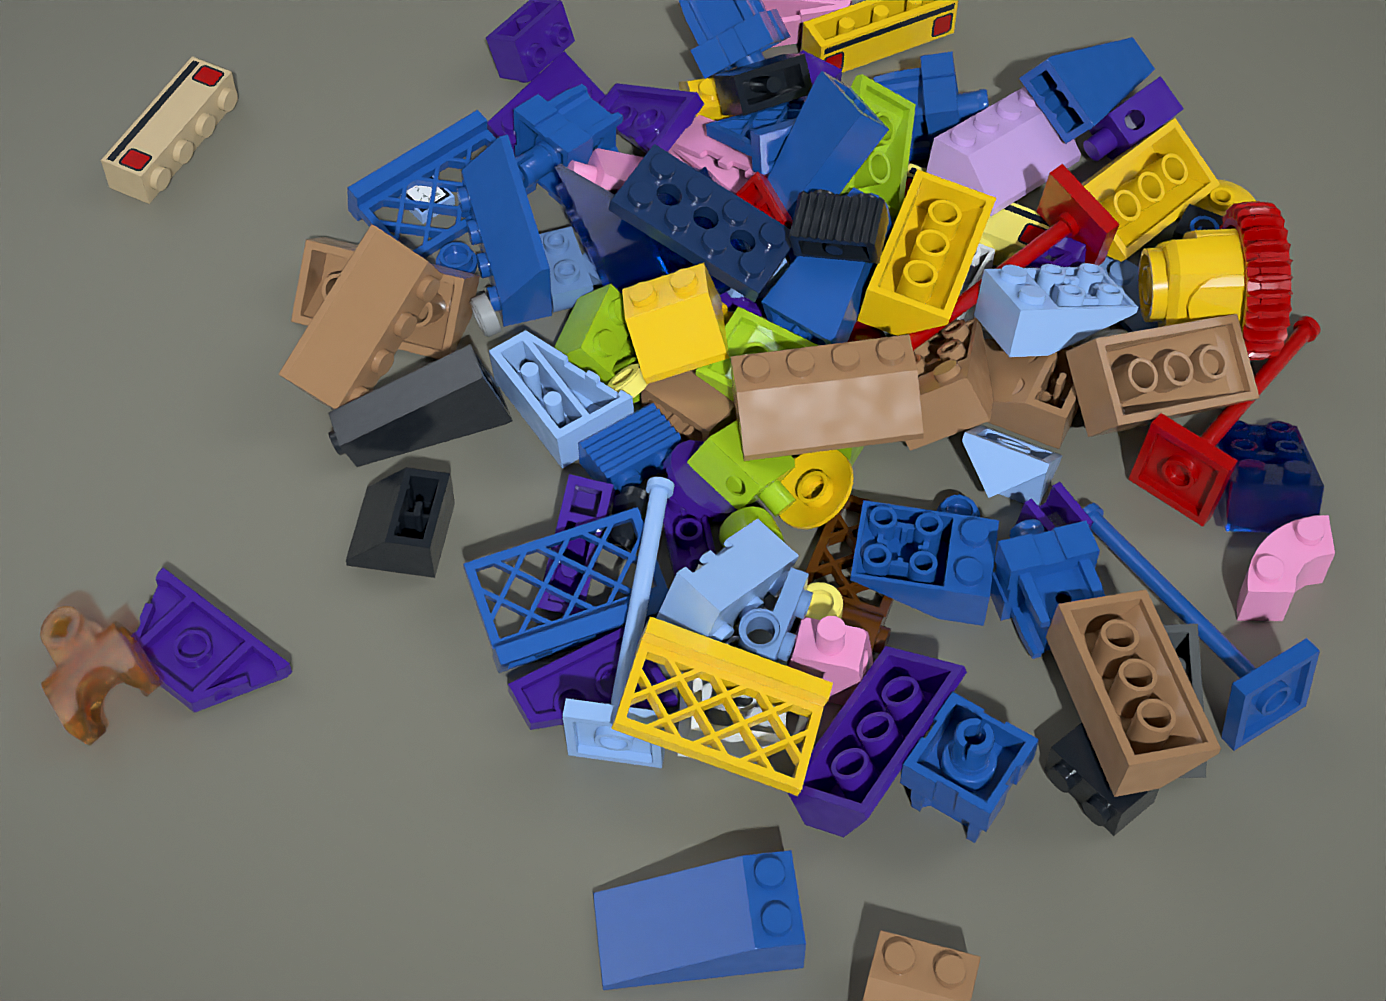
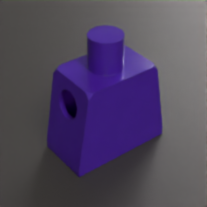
M1160 76L1110 111L1101 121L1089 129L1092 136L1083 142V147L1088 156L1095 161H1099L1105 155L1112 160L1140 142L1184 108Z

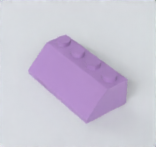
M1024 86L935 137L926 172L995 197L996 201L990 216H993L1047 182L1049 173L1059 165L1063 164L1066 168H1069L1079 162L1081 153L1074 139L1067 144L1064 143Z

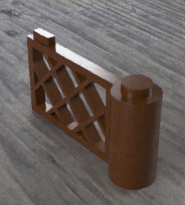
M850 495L839 513L828 521L824 527L806 569V573L809 574L807 585L813 583L815 579L829 574L833 575L839 585V588L836 589L840 592L843 599L841 619L847 626L861 628L868 632L872 656L874 657L875 653L880 654L888 644L891 628L884 626L894 599L879 593L883 599L880 607L861 602L856 594L869 588L856 582L849 584L841 571L853 565L857 541L855 537H857L859 524L848 527L842 518V513L844 509L861 514L863 500L870 501ZM846 541L853 554L834 560L828 547ZM797 617L794 620L790 633L795 634L800 623Z

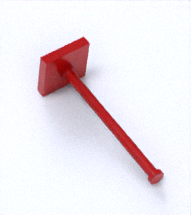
M1061 164L1049 173L1036 211L1050 228L995 269H1002L1005 265H1016L1025 268L1065 237L1086 244L1085 263L1099 266L1105 261L1120 224L1077 178ZM982 279L959 295L948 325L976 305ZM947 325L907 334L910 335L913 351Z
M1309 316L1300 317L1293 326L1294 331L1284 341V347L1281 349V352L1277 356L1268 359L1254 375L1259 396L1305 343L1314 341L1320 334V325L1315 319ZM1255 400L1227 406L1200 437L1160 413L1150 425L1128 480L1204 527L1213 516L1238 460L1215 446Z

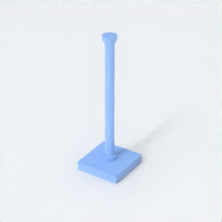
M652 477L647 481L646 492L649 494V500L611 704L566 698L563 723L569 756L662 768L665 748L611 729L635 658L634 654L639 639L644 630L667 498H670L674 491V483L669 479ZM630 707L627 718L643 724H649L658 720L655 712L648 709Z

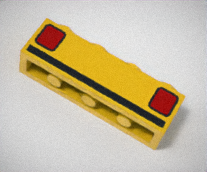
M865 0L803 22L801 51L804 50L842 69L843 73L954 33L958 0Z

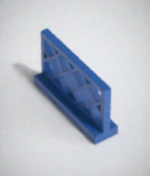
M807 96L748 115L733 116L706 124L707 136L751 156L752 170L754 172L758 171L763 175L771 172Z
M476 110L347 187L348 211L357 221L363 219L369 227L372 224L397 241L400 239V233L423 236V245L413 251L424 259L446 244L468 232L466 221L471 220L469 211L462 213L460 205L452 206L434 203L437 187L447 188L450 192H457V188L463 187V180L462 183L439 180V175L446 168L464 169L473 161L471 156L474 151L484 145L488 147L496 140L487 129L488 120L479 110ZM537 182L525 188L527 195L536 190ZM414 186L432 187L430 202L406 199L407 191ZM382 207L399 209L397 222L379 220L373 212ZM414 208L428 209L426 226L402 223L404 210L414 211ZM433 213L456 216V224L449 229L431 227Z
M638 507L463 564V569L493 651L492 657L498 674L596 641L625 626L632 589L621 583L631 563L637 565L638 556L635 554L640 546L644 527ZM628 522L632 523L637 541L631 553L606 541L613 527ZM605 530L601 539L592 535ZM581 538L598 546L588 567L563 556L570 541ZM562 544L558 553L548 549ZM602 549L627 560L617 581L592 570ZM538 552L554 560L544 582L519 570L527 555ZM518 558L514 567L505 563ZM657 559L653 575L655 587L651 588L645 624H647L650 616L657 617L669 591ZM559 563L583 574L574 596L549 585ZM494 566L510 574L500 596L481 587L476 572ZM515 577L540 589L530 610L505 599ZM588 577L613 589L607 603L595 607L578 599ZM618 591L627 595L626 597L614 600ZM544 592H548L570 603L563 618L550 621L534 613ZM486 599L496 603L491 613ZM501 606L525 617L518 633L499 638L494 624V619ZM574 606L584 610L570 615ZM531 620L540 624L539 626L527 629Z

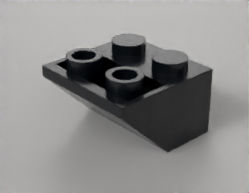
M406 467L368 486L346 557V565L435 578L455 505L450 473Z

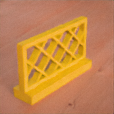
M650 616L639 639L634 654L635 658L611 729L798 796L803 787L823 708L829 700L833 683ZM645 659L664 665L671 679L652 686L642 669ZM697 678L708 681L717 695L698 703L687 682ZM638 683L641 691L634 693ZM677 687L688 707L668 715L657 695ZM741 695L756 699L763 712L744 719L733 699ZM647 699L658 720L649 724H643L627 718V714L631 705ZM723 704L734 724L715 732L703 711ZM790 711L807 717L806 729L790 736L779 715ZM693 716L705 737L695 741L682 738L674 723ZM768 720L780 741L762 749L750 727ZM740 733L751 754L742 758L729 755L720 740ZM802 742L801 748H800V751H799V749L797 748L796 744ZM785 749L795 765L793 777L776 772L767 757Z

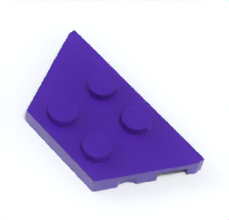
M162 568L156 576L157 588L150 603H145L140 615V626L132 634L125 651L130 663L194 713L287 678L292 673L289 662L165 568Z

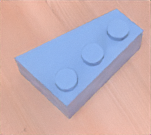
M526 330L489 350L495 382L562 469L579 459L578 442L634 412L631 395L622 390L619 393L600 381V376L590 370L585 372L568 361V356Z
M756 519L726 539L723 544L726 547L715 555L710 550L702 555L699 560L703 564L701 568L693 573L687 567L678 571L656 619L726 643L735 631L732 627L747 612L763 608L765 605L763 600L768 595L772 594L774 597L780 595L790 568H793L799 555L759 519Z

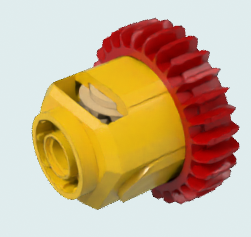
M1260 201L1234 203L1226 210V214L1222 217L1223 224L1219 227L1220 229L1194 230L1185 233L1183 239H1172L1159 243L1155 248L1143 249L1139 262L1138 289L1140 309L1145 322H1157L1158 327L1237 314L1249 360L1270 359L1281 352V349L1284 347V341L1288 337L1287 328L1291 325L1289 313L1292 311L1291 295H1293V292L1291 290V280L1293 276L1291 275V263L1293 260L1290 259L1289 254L1291 244L1287 241L1288 230L1284 228L1285 219L1281 216V211L1273 203Z

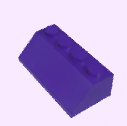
M885 646L813 748L801 792L798 796L788 793L804 824L844 838L864 823L901 771L904 762L921 737H924L950 694L955 691L967 673L965 667Z

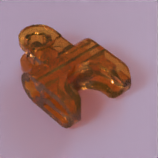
M67 605L56 608L45 618L41 626L40 637L58 669L43 680L41 686L68 733L91 746L106 732V726L101 717V706L103 699L113 687L124 682L127 685L140 689L141 693L148 697L163 684L162 680L139 642L118 621H113L103 629L96 622L86 621L77 609Z

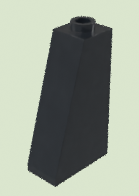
M470 344L328 412L334 429L328 432L336 452L340 456L346 454L356 467H360L506 425L513 420L499 386Z

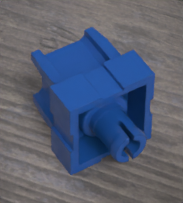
M679 0L685 19L698 43V46L690 51L705 79L735 67L739 68L765 60L762 52L791 37L777 9L767 11L762 0Z
M953 51L920 56L921 68L894 71L873 77L875 82L916 104L909 161L929 159L935 137L989 107L987 89L964 93L958 92Z
M583 84L564 91L550 101H546L537 94L513 109L514 131L516 132L517 143L515 145V159L524 187L528 188L537 182L568 211L574 208L576 197L583 193L581 188L565 184V172L569 162L574 160L588 164L592 152L597 148L619 152L616 147V127L623 122V116L619 112L611 114L594 101L588 94V88Z
M1029 519L1016 524L1010 530V539L998 541L995 556L997 566L992 575L990 596L1000 621L1013 619L1020 639L1032 659L1039 658L1045 651L1050 650L1046 635L1058 604L1105 596L1102 584L1095 570L1100 549L1087 520L1056 527L1051 531L1045 532L1044 526L1039 520Z
M952 692L935 716L933 727L926 738L921 737L904 762L900 783L911 789L912 808L920 812L923 807L932 806L967 826L966 839L975 843L982 830L987 832L1000 812L1012 784H1018L1034 759L1039 739L1007 721L1004 724L984 713L985 709Z

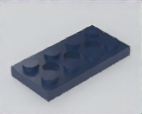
M656 144L651 147L618 190L608 207L610 212L694 265L704 263L710 275L754 303L792 249L789 240L791 229ZM661 193L670 194L677 200L678 204L673 206L665 205L658 199L657 195ZM703 216L710 219L714 224V228L705 229L698 226L694 221V217ZM733 239L743 240L749 245L751 251H738L732 246L730 241Z

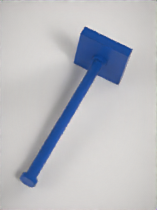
M1091 503L1083 508L1093 521L1090 529L1185 624H1198L1199 638L1240 678L1232 683L1221 736L1233 751L1306 707L1320 650L1307 638L1256 668L1103 517L1104 511L1098 504Z

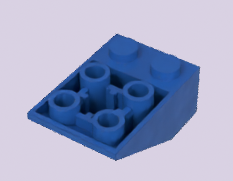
M863 500L850 580L937 619L984 626L990 599L999 520Z

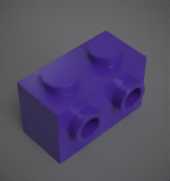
M529 0L486 37L500 78L517 80L521 83L532 81L575 41L562 0Z

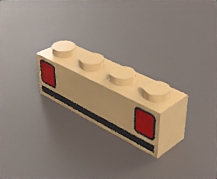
M192 56L101 159L109 188L148 204L152 202L160 191L166 189L175 173L183 164H186L191 159L193 152L205 138H208L213 133L215 126L226 113L232 111L235 107L238 95L232 72Z

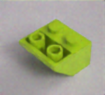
M612 284L594 290L577 299L554 347L568 356V361L585 372L590 370L600 376V381L605 385H608L609 381L622 369L632 364H639L625 320L623 294ZM641 392L633 398V403L640 401Z

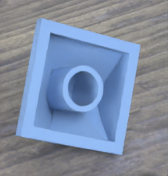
M983 425L966 431L962 439L988 498L1000 494L1023 504L1032 498L1038 506L1040 505L1059 466L1062 455Z

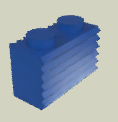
M650 403L578 442L579 463L593 480L613 484L615 496L620 494L621 489L625 486L638 487L644 479H649L652 474L667 473L666 469L663 470V463L670 452L681 443V436L679 432H676L674 426H671L669 420H666L664 414H661L660 410L656 408L655 404Z

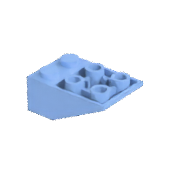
M1084 263L1079 267H1060L1053 264H1044L1041 268H1022L1016 265H1005L1002 269H984L974 316L1009 357L1049 356L1136 314L1138 306L1105 273L1102 267L1095 264Z

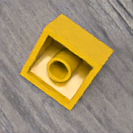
M704 263L680 269L674 273L622 289L626 324L646 384L729 358L721 298Z

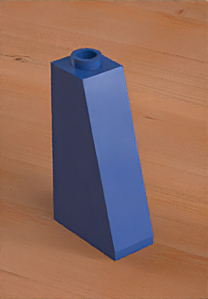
M1131 37L1050 56L1023 74L1019 79L1064 143L1067 144L1101 121L1148 77L1155 68L1135 39Z
M823 71L816 78L767 178L792 220L801 191L809 193L822 189L839 195L889 130L850 86Z
M853 187L847 196L851 197L863 192ZM869 193V194L874 195V196H876L877 198H879L878 195L873 194V193ZM886 202L889 223L887 233L885 234L884 247L893 228L889 207ZM798 256L761 301L767 320L819 346L848 342L860 313L866 290L878 263Z

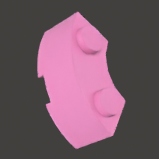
M1329 515L1311 516L1294 520L1267 536L1256 550L1240 589L1236 610L1237 620L1283 621L1296 591L1307 585L1323 583L1335 555Z

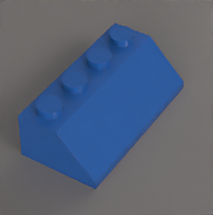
M508 135L500 136L462 169L463 187L457 188V196L462 213L467 211L470 213L471 220L466 221L471 245L479 244L481 253L476 254L481 278L489 277L491 287L486 288L487 298L494 312L499 311L503 327L552 316L549 263Z

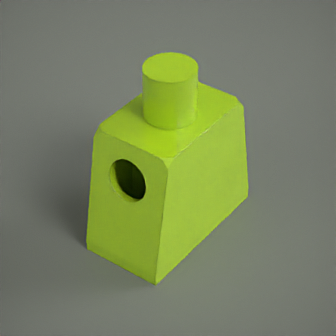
M737 420L710 436L687 461L690 467L735 509L739 510L748 507L760 499L772 514L778 517L796 501L781 483L795 468V460L792 455L744 461Z

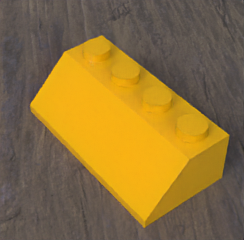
M1173 118L1123 152L1083 182L1082 185L1120 224L1107 256L1122 262L1183 215L1189 204L1195 205L1213 189L1218 187L1220 183L1177 119Z
M917 169L882 252L880 263L877 264L866 290L857 321L896 336L948 325L996 198Z

